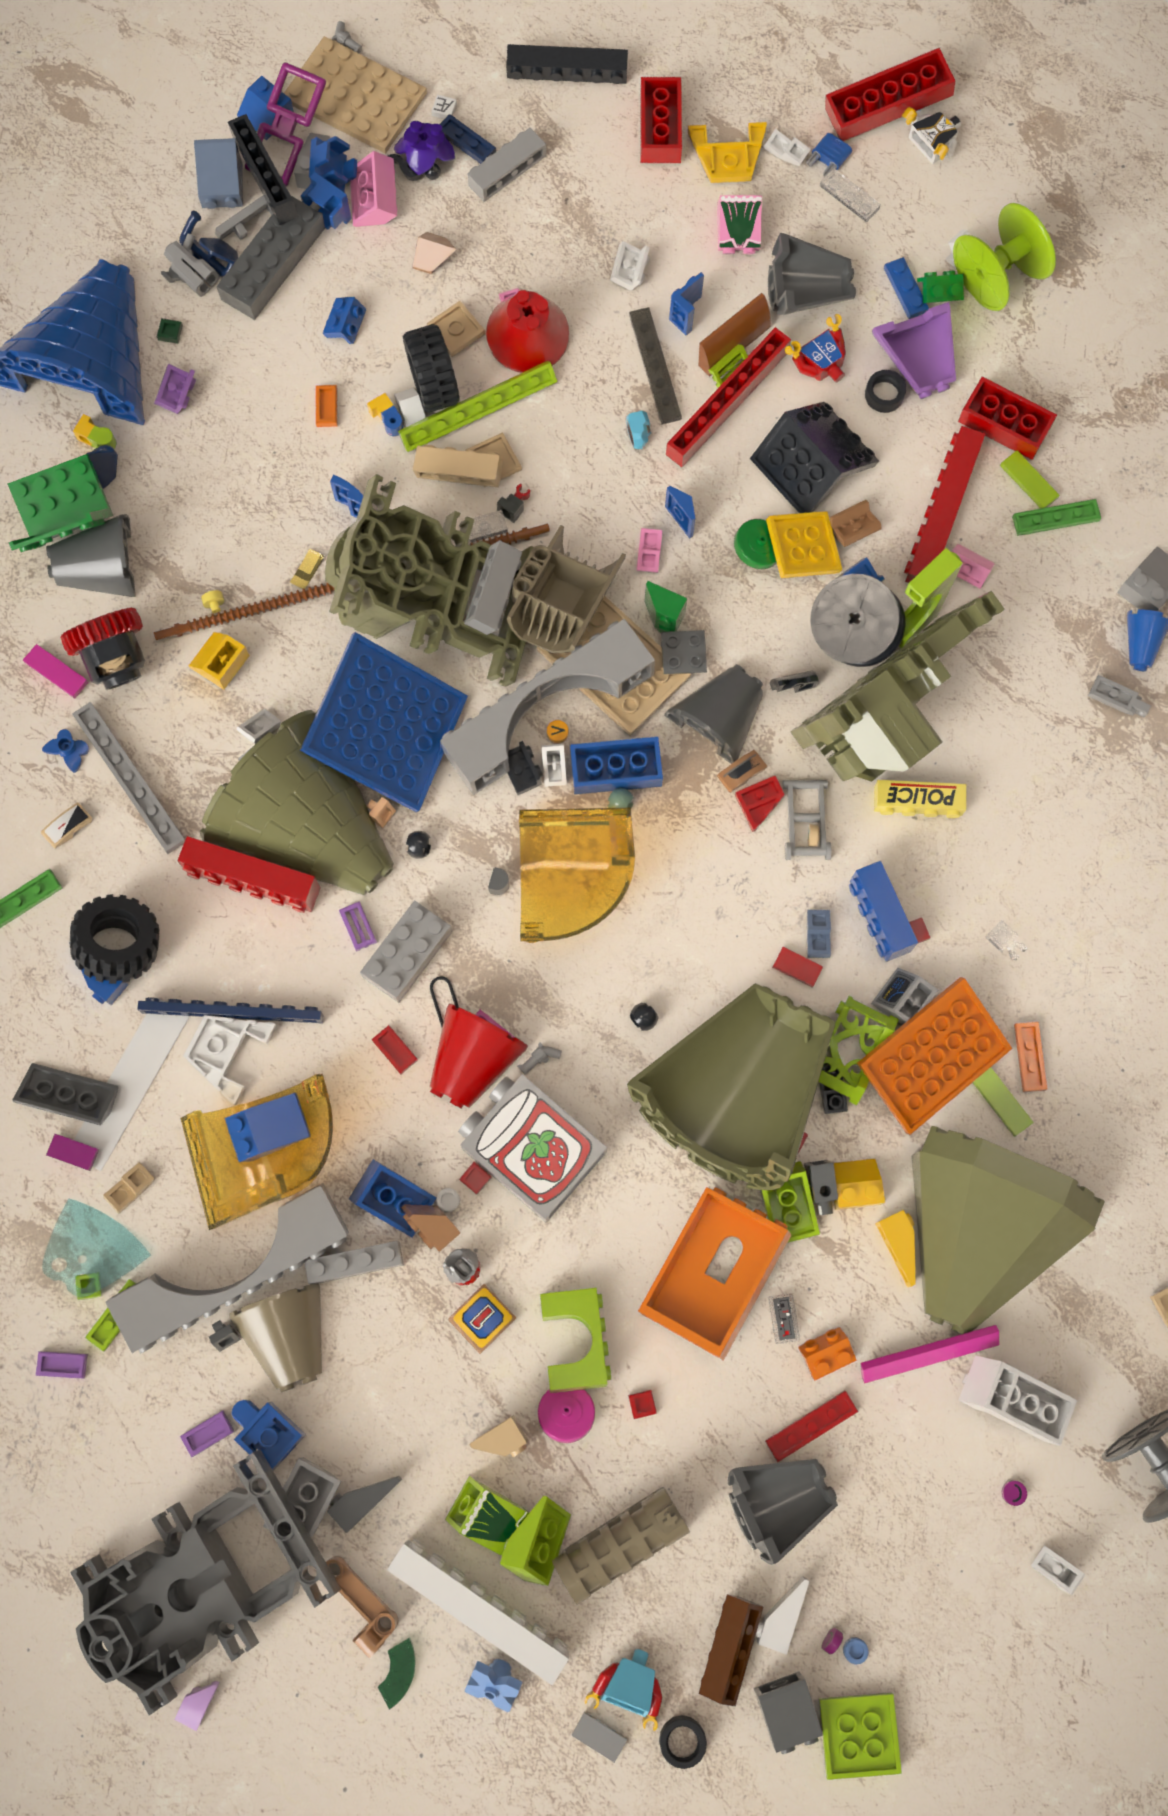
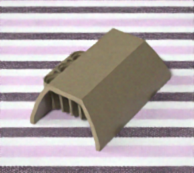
M562 525L558 528L548 547L538 545L532 549L514 580L511 600L515 604L507 616L510 628L519 639L551 653H565L575 650L626 558V554L622 553L620 558L614 563L597 570L596 564L590 567L587 565V560L582 563L578 561V556L574 559L569 557V552L564 554V526Z

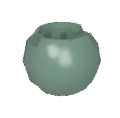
M614 789L608 798L610 802L608 805L609 810L615 815H627L633 806V794L627 789Z

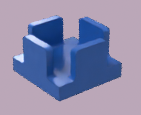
M337 136L326 141L318 137L311 139L309 178L316 172L345 193V184L357 177V160L352 158L347 161V155L343 153L350 149V144Z
M314 172L310 176L311 184L301 194L302 202L308 206L313 202L321 206L318 212L322 213L327 230L331 227L336 229L342 222L347 224L352 219L347 194Z

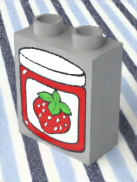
M523 1074L516 1082H513L506 1076L489 1096L496 1103L490 1112L483 1117L475 1111L459 1129L458 1132L466 1138L460 1146L463 1151L546 1223L607 1153V1147Z

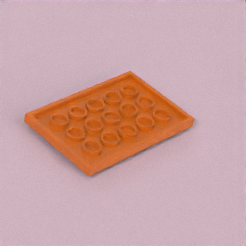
M960 977L857 1062V1064L904 1131L911 1135L1013 1048L967 980Z

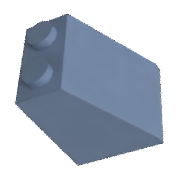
M236 139L194 140L198 197L202 208L243 207V166Z

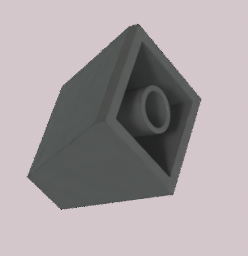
M800 1671L754 1688L776 1753L780 1751L781 1754L790 1753L795 1750L796 1745L802 1743L811 1745L819 1741L818 1737L823 1736L807 1683Z

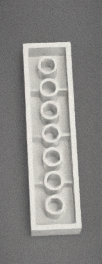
M415 1539L413 1541L407 1540L403 1544L387 1571L553 1686L569 1660V1651L563 1641L556 1637L553 1641L546 1635L547 1631L536 1623L534 1626L526 1622L527 1617L516 1609L513 1612L507 1609L504 1600L496 1595L493 1598L485 1593L486 1588L478 1582L474 1581L471 1584L464 1579L466 1575L456 1567H453L451 1570L444 1565L446 1561L436 1553H433L431 1556L425 1552L424 1549L426 1547Z

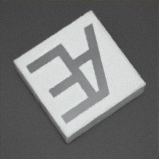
M437 95L431 111L432 116L445 119L449 114L453 116L457 99Z

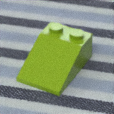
M798 1161L795 1162L791 1177L782 1187L774 1190H760L767 1219L772 1222L777 1219L788 1226L787 1230L791 1233V1237L787 1243L820 1235L807 1174L802 1162Z
M543 1496L508 1539L502 1553L500 1565L526 1582L549 1586L554 1570L552 1560L559 1555L571 1514L547 1496Z

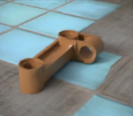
M333 1556L326 1563L328 1567L330 1563H336L340 1567V1574L333 1575L341 1588L339 1593L369 1623L352 1641L370 1659L398 1625V1616L350 1568L342 1557ZM380 1618H390L392 1627L388 1629L382 1627Z

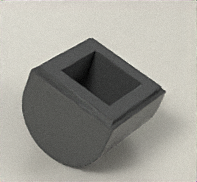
M493 868L488 886L490 894L502 895L509 889L508 874L503 869Z

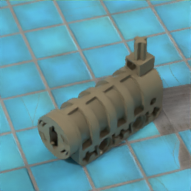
M662 1487L564 1549L562 1554L553 1559L552 1562L570 1596L578 1605L589 1598L592 1593L608 1586L620 1575L628 1573L634 1566L650 1559L662 1548L670 1546L690 1533V1530L667 1491Z

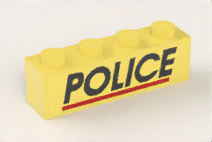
M877 780L874 786V812H880L882 815L902 813L904 816L924 814L925 817L946 815L947 818H959L966 811V784Z

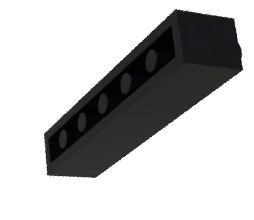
M508 44L507 78L515 80L532 79L536 81L553 80L626 84L628 50Z
M247 114L228 121L232 137L236 139L238 149L279 225L298 218L294 201Z

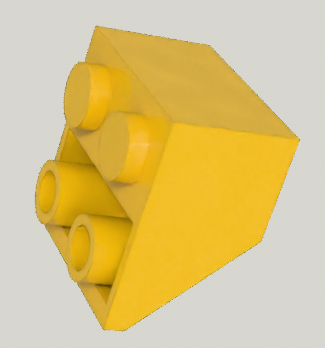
M213 632L188 666L220 688L225 689L250 655L246 647L232 637Z

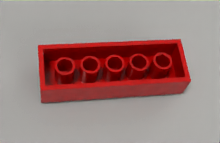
M939 47L826 94L825 110L838 138L845 141L901 118L908 107L918 111L954 96L956 81Z
M189 836L186 837L177 860L182 866V870L186 871L187 876L199 880L200 877L208 879L209 883L216 886L224 884L228 885L230 890L241 893L242 890L250 892V896L262 900L265 897L271 899V902L278 906L287 904L292 906L293 910L300 913H305V910L312 912L321 888L315 876Z

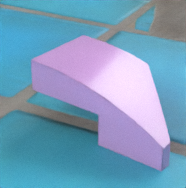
M214 1681L211 1685L193 1688L184 1697L175 1720L197 1731L220 1682Z

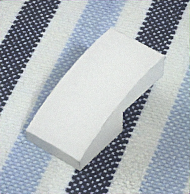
M777 129L774 130L763 147L774 156L797 166H800L811 150L794 137L791 141Z

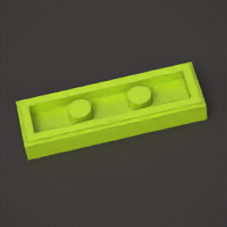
M1018 450L1001 462L1000 466L1040 509L1047 508L1059 498L1060 495Z
M991 1067L972 1082L1014 1137L1034 1123Z
M129 1279L119 1293L136 1283ZM108 1307L85 1337L103 1352L106 1351L120 1332Z

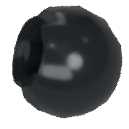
M423 831L410 833L406 845H408V851L406 852L416 859L428 856L431 849L429 844V838L431 837Z
M647 1003L635 1005L630 1013L631 1020L637 1028H641V1031H648L654 1028L659 1018L655 1010L648 1006Z

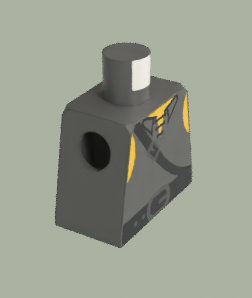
M828 1160L804 1163L812 1201L818 1203L819 1215L833 1214L832 1201L838 1200L834 1163ZM825 1186V1192L820 1194V1188Z

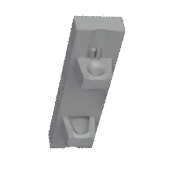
M264 195L216 227L215 235L218 239L222 240L232 232H235L241 240L247 236V230L243 226L245 223L265 209L272 215L273 212Z

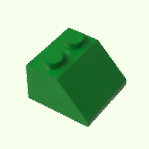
M647 581L644 602L654 628L659 633L677 631L685 616L687 598Z

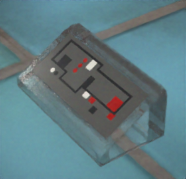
M793 1293L769 1296L768 1301L775 1344L800 1341Z

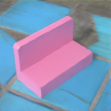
M957 544L952 552L956 553L963 563L957 577L981 589L995 563Z

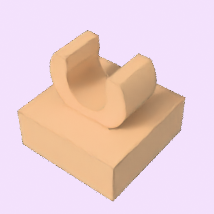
M383 797L378 802L371 799L366 806L371 810L369 816L382 828H384L396 812L390 802Z

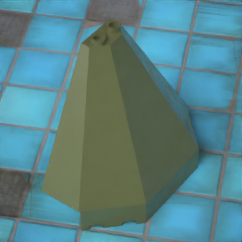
M931 1126L922 1151L912 1155L925 1314L930 1315L929 1320L937 1324L943 1325L945 1322L952 1325L951 1330L957 1333L972 1332L1096 1229L1095 1226L1105 1201L1095 1197V1194L1088 1188L1079 1186L1078 1181L1074 1178L979 1137L972 1139L963 1133L951 1130L947 1132L936 1126Z

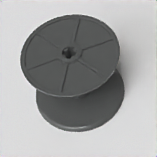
M1168 1409L1145 1420L1121 1436L1102 1455L1104 1461L1114 1462L1141 1451L1152 1467L1150 1472L1156 1473L1166 1488L1144 1510L1143 1520L1146 1523L1160 1521L1168 1517V1448L1161 1439L1168 1432Z

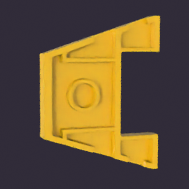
M767 122L748 123V142L708 143L706 125H688V135L710 183L752 180L766 132Z

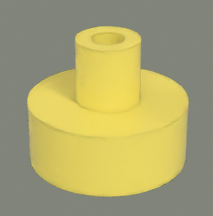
M213 590L201 596L205 608H211L212 613L220 611V606L224 603L221 591Z

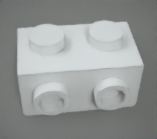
M622 241L618 247L610 281L630 291L637 285H641L645 277L643 273L644 267H646L650 258L648 256L649 247L645 246L640 250Z

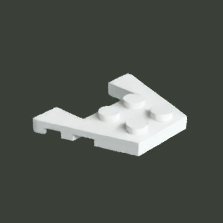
M204 1015L184 1057L236 1106L245 1086L226 1078L225 1075L245 1035L268 1044L276 1024Z

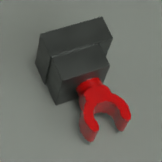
M521 483L517 485L514 495L510 494L506 499L501 497L497 502V512L513 523L524 511L523 500H527L530 497V489L526 493L520 492L522 490Z

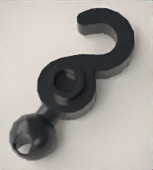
M388 155V157L394 159V164L400 166L402 173L408 180L416 181L423 175H426L431 180H436L441 174L440 167L434 163L432 168L418 175L409 167L407 160L404 162L400 155Z

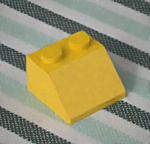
M875 1159L834 1163L838 1200H834L835 1210L878 1206L885 1203L882 1178Z

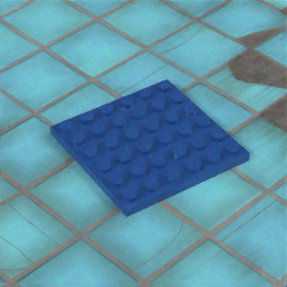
M354 632L350 637L300 751L410 810L419 812L444 754L440 740L443 739L442 737L445 733L454 730L468 696Z

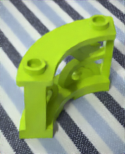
M848 996L846 1002L841 1001L835 1013L839 1015L835 1021V1027L829 1044L831 1057H826L824 1064L830 1065L828 1073L834 1072L837 1069L839 1074L834 1077L822 1071L819 1082L849 1097V1102L857 1105L867 1088L869 1080L861 1068L859 1073H855L853 1069L850 1073L847 1071L851 1066L858 1065L857 1062L861 1059L852 1060L844 1066L839 1055L838 1043L851 1036L860 1035V1048L867 1055L894 1033L899 1019L892 1015L888 1017ZM850 1009L865 1016L862 1026H858L859 1019L856 1015L853 1022L847 1021V1014ZM869 1018L884 1026L868 1025ZM841 1023L845 1030L835 1035ZM865 1034H869L867 1040L872 1039L874 1041V1044L870 1047L865 1045ZM843 1077L848 1083L840 1080V1078Z

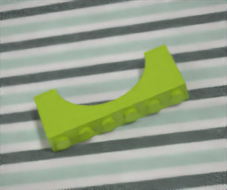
M947 548L908 583L905 593L913 602L904 612L906 627L903 639L899 645L900 648L913 640L938 616L963 563L956 553L950 552Z

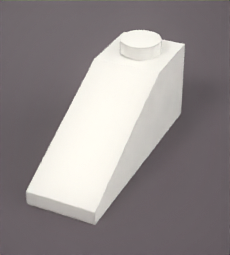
M801 1577L764 1616L763 1621L759 1622L756 1632V1641L759 1645L787 1655L809 1585L807 1578Z

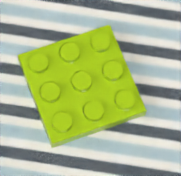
M893 1693L819 1698L827 1780L902 1774Z

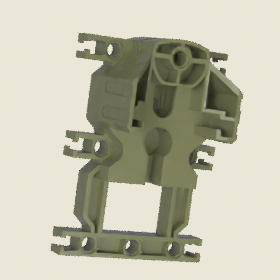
M378 474L373 476L367 482L356 522L336 537L327 555L325 581L333 586L335 591L329 612L333 614L338 613L342 625L352 627L363 634L371 635L375 639L381 638L398 627L416 620L410 647L418 649L420 645L424 644L425 640L423 638L426 634L429 636L424 653L427 654L437 651L442 640L446 644L478 658L492 653L493 657L487 679L493 681L503 678V673H501L503 667L505 668L504 679L500 680L499 684L506 687L515 683L526 641L519 639L507 622V616L515 604L511 600L512 590L498 636L492 633L486 635L464 624L465 621H463L476 570L482 571L491 546L484 541L477 542L471 546L468 545L474 519L465 517V520L459 525L461 527L459 531L456 530V523L461 513L457 511L446 516L442 528L438 520L405 505L393 510L389 509L396 483L390 481L384 486L381 485L380 490L383 491L381 495L377 493L378 482L383 481V477ZM372 503L377 506L378 511L373 508ZM451 539L455 542L456 546L452 544ZM533 546L521 551V566L515 572L514 580L534 548Z
M990 591L935 620L934 624L926 627L923 630L924 632L890 656L884 663L874 667L867 675L858 679L856 684L826 705L816 715L806 719L799 727L794 728L791 734L802 749L813 745L820 749L823 745H826L820 750L824 756L833 751L834 753L826 758V760L842 781H847L856 776L872 782L886 770L905 772L943 742L916 706L922 697L951 677L939 658L970 635L976 628L992 620L993 616L1004 611V607L994 593Z

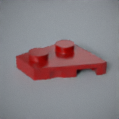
M776 776L735 792V797L752 832L757 830L785 795Z

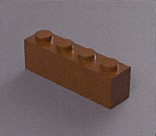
M727 1594L698 1694L719 1704L736 1707L763 1606L742 1597Z

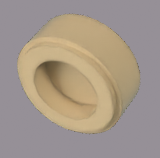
M809 824L808 846L817 847L819 842V826Z

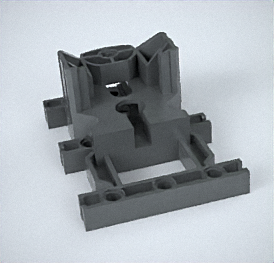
M261 1449L233 1465L246 1489L237 1487L194 1514L192 1522L181 1503L178 1502L166 1509L168 1513H171L175 1521V1528L172 1527L166 1518V1511L152 1518L163 1541L156 1540L121 1559L117 1564L108 1569L99 1554L70 1572L83 1595L84 1621L77 1626L76 1634L85 1660L95 1674L105 1683L117 1679L136 1692L149 1716L178 1696L170 1681L217 1647L218 1639L231 1662L240 1657L245 1651L248 1652L260 1643L248 1621L255 1623L299 1593L300 1584L314 1608L341 1590ZM250 1459L253 1460L258 1471L256 1475L252 1473L246 1464ZM259 1478L266 1482L265 1490L258 1486ZM255 1504L292 1569L253 1594L216 1529ZM283 1522H288L291 1525V1533L284 1531ZM178 1532L182 1533L181 1542L177 1538ZM308 1565L316 1569V1577L308 1573ZM88 1566L90 1567L93 1573V1579L90 1577V1575L85 1569ZM318 1580L323 1583L329 1592L327 1595L322 1596L316 1584ZM226 1623L234 1624V1630L229 1629ZM234 1635H239L246 1646L244 1648L245 1651L243 1648L240 1649ZM102 1641H103V1643H104V1645H105V1647H106L107 1650H105V1649L103 1648ZM155 1690H157L163 1701H158L154 1693Z

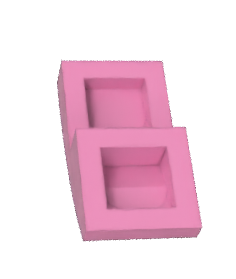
M641 528L637 571L658 573L662 530Z

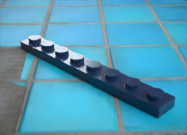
M150 997L145 998V1001H138L137 1010L142 1014L204 1017V1015L233 1019L323 1024L324 1017L317 1007L306 1006L304 1010H299L291 1005H282V1009L273 1008V1005L259 1004V1007H250L248 1003H236V1006H227L226 1002L215 1001L213 1005H209L201 1000H191V1003H182V1000L168 999V1002H159L158 998Z

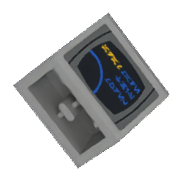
M897 967L871 1004L888 1017L892 1015L898 1018V1024L902 1026L930 1003L938 989L920 976Z

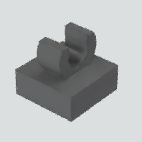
M221 1320L212 1324L215 1333L210 1335L209 1339L219 1352L241 1340L237 1331L230 1324L226 1326L222 1324Z

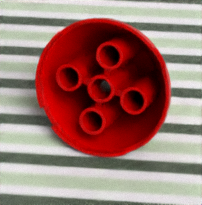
M520 290L517 294L503 300L492 311L487 323L486 338L491 353L498 362L510 370L523 373L546 361L551 362L553 366L560 360L568 346L569 326L562 310L550 299L532 291Z

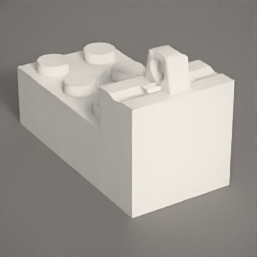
M975 1356L969 1374H965L963 1379L964 1387L959 1401L977 1410L987 1412L1045 1442L1061 1446L1077 1400L1002 1361Z

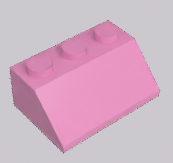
M373 151L357 163V177L350 181L352 220L355 227L386 224L397 216L394 159Z

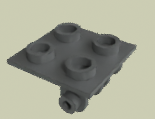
M705 630L661 632L663 674L707 673Z

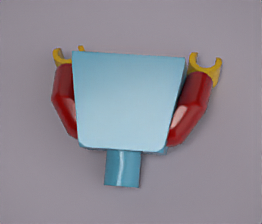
M635 1649L632 1660L622 1658L620 1663L613 1662L599 1674L592 1687L593 1691H590L585 1698V1704L590 1697H593L597 1701L593 1708L596 1709L599 1706L600 1700L606 1701L643 1716L642 1723L644 1729L648 1721H653V1731L657 1730L658 1723L656 1717L659 1715L663 1696L659 1680L655 1678V1670L645 1666L649 1654L643 1650Z

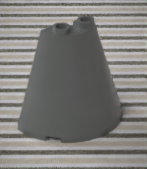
M779 234L772 251V255L775 256L772 261L773 265H769L768 296L773 311H777L779 315H786L855 298L856 288L850 282L854 277L851 259L788 234Z
M121 514L105 521V524L86 529L46 546L47 556L51 562V565L47 567L49 577L54 578L57 586L136 597L134 576L129 569L127 538H131L129 516Z
M735 664L734 667L728 668L668 709L664 716L681 728L685 723L717 745V754L732 764L740 756L763 696L761 689L763 683L756 677H750L740 665Z
M817 1459L738 1467L729 1472L728 1485H732L733 1492L729 1493L736 1519L753 1550L759 1549L762 1553L760 1558L768 1564L778 1563L838 1506L836 1493L831 1486H826L824 1481L826 1471Z

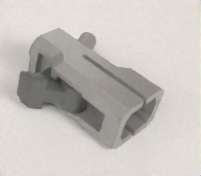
M188 233L183 246L174 241L166 247L164 256L171 262L169 272L161 271V275L169 283L181 280L202 297L210 288L197 274L211 287L219 280L220 276L204 259L197 260L193 257V252L190 249L195 236Z

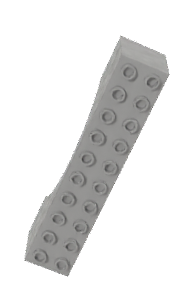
M625 619L620 622H613L604 633L595 634L587 644L577 646L566 658L561 657L557 659L548 670L543 669L539 671L534 679L521 683L516 688V691L510 695L507 693L498 699V703L492 707L486 706L480 711L478 716L473 719L468 718L461 724L460 728L455 731L450 730L443 735V739L440 740L443 752L473 795L510 771L508 751L512 734L523 715L538 701L556 692L576 688L602 691L619 699L654 676L655 659Z
M324 1183L278 1208V1228L271 1250L263 1263L241 1281L213 1290H193L174 1285L155 1273L114 1295L105 1303L131 1353L139 1350L141 1354L152 1348L159 1338L163 1342L174 1336L178 1332L177 1329L181 1326L185 1330L196 1324L199 1320L198 1317L204 1315L207 1318L218 1312L220 1305L225 1303L226 1306L235 1303L242 1297V1293L247 1292L249 1295L257 1291L263 1285L262 1282L268 1280L271 1283L279 1279L284 1274V1270L289 1268L290 1271L301 1267L305 1263L304 1259L311 1257L313 1260L323 1255L326 1247L332 1245L333 1248H336L347 1240L346 1236H348L349 1231Z

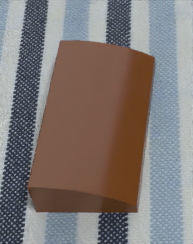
M763 293L759 294L699 343L698 366L709 377L712 374L708 370L739 344L746 348L771 327L769 306Z

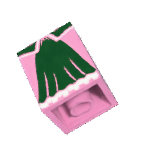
M720 195L717 202L718 251H723V254H735V251H743V254H756V251L760 250L762 195Z

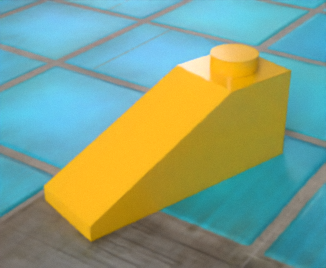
M904 1210L875 1223L906 1286L912 1287L916 1285L915 1233L912 1227L915 1224L909 1213L905 1214Z

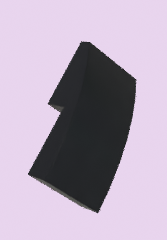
M830 1065L823 1066L822 1071L828 1073ZM836 1069L834 1072L828 1074L836 1077L839 1074V1072ZM819 1082L824 1114L847 1112L846 1096Z

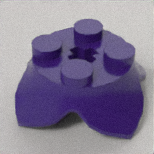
M412 121L410 127L406 129L404 136L399 139L394 147V151L397 154L402 155L405 153L409 167L418 175L432 168L437 158L442 161L455 159L453 146L445 137L440 124Z

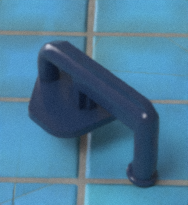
M191 211V215L181 232L179 241L182 246L187 234H192L196 223L201 221V216L197 211ZM200 238L199 242L194 239L190 249L195 258L198 260L204 259L221 277L226 275L238 259L237 251L228 243L218 238ZM216 257L228 262L227 267H224L217 261Z
M101 445L86 454H89L102 489H104L116 478L118 454L112 446Z

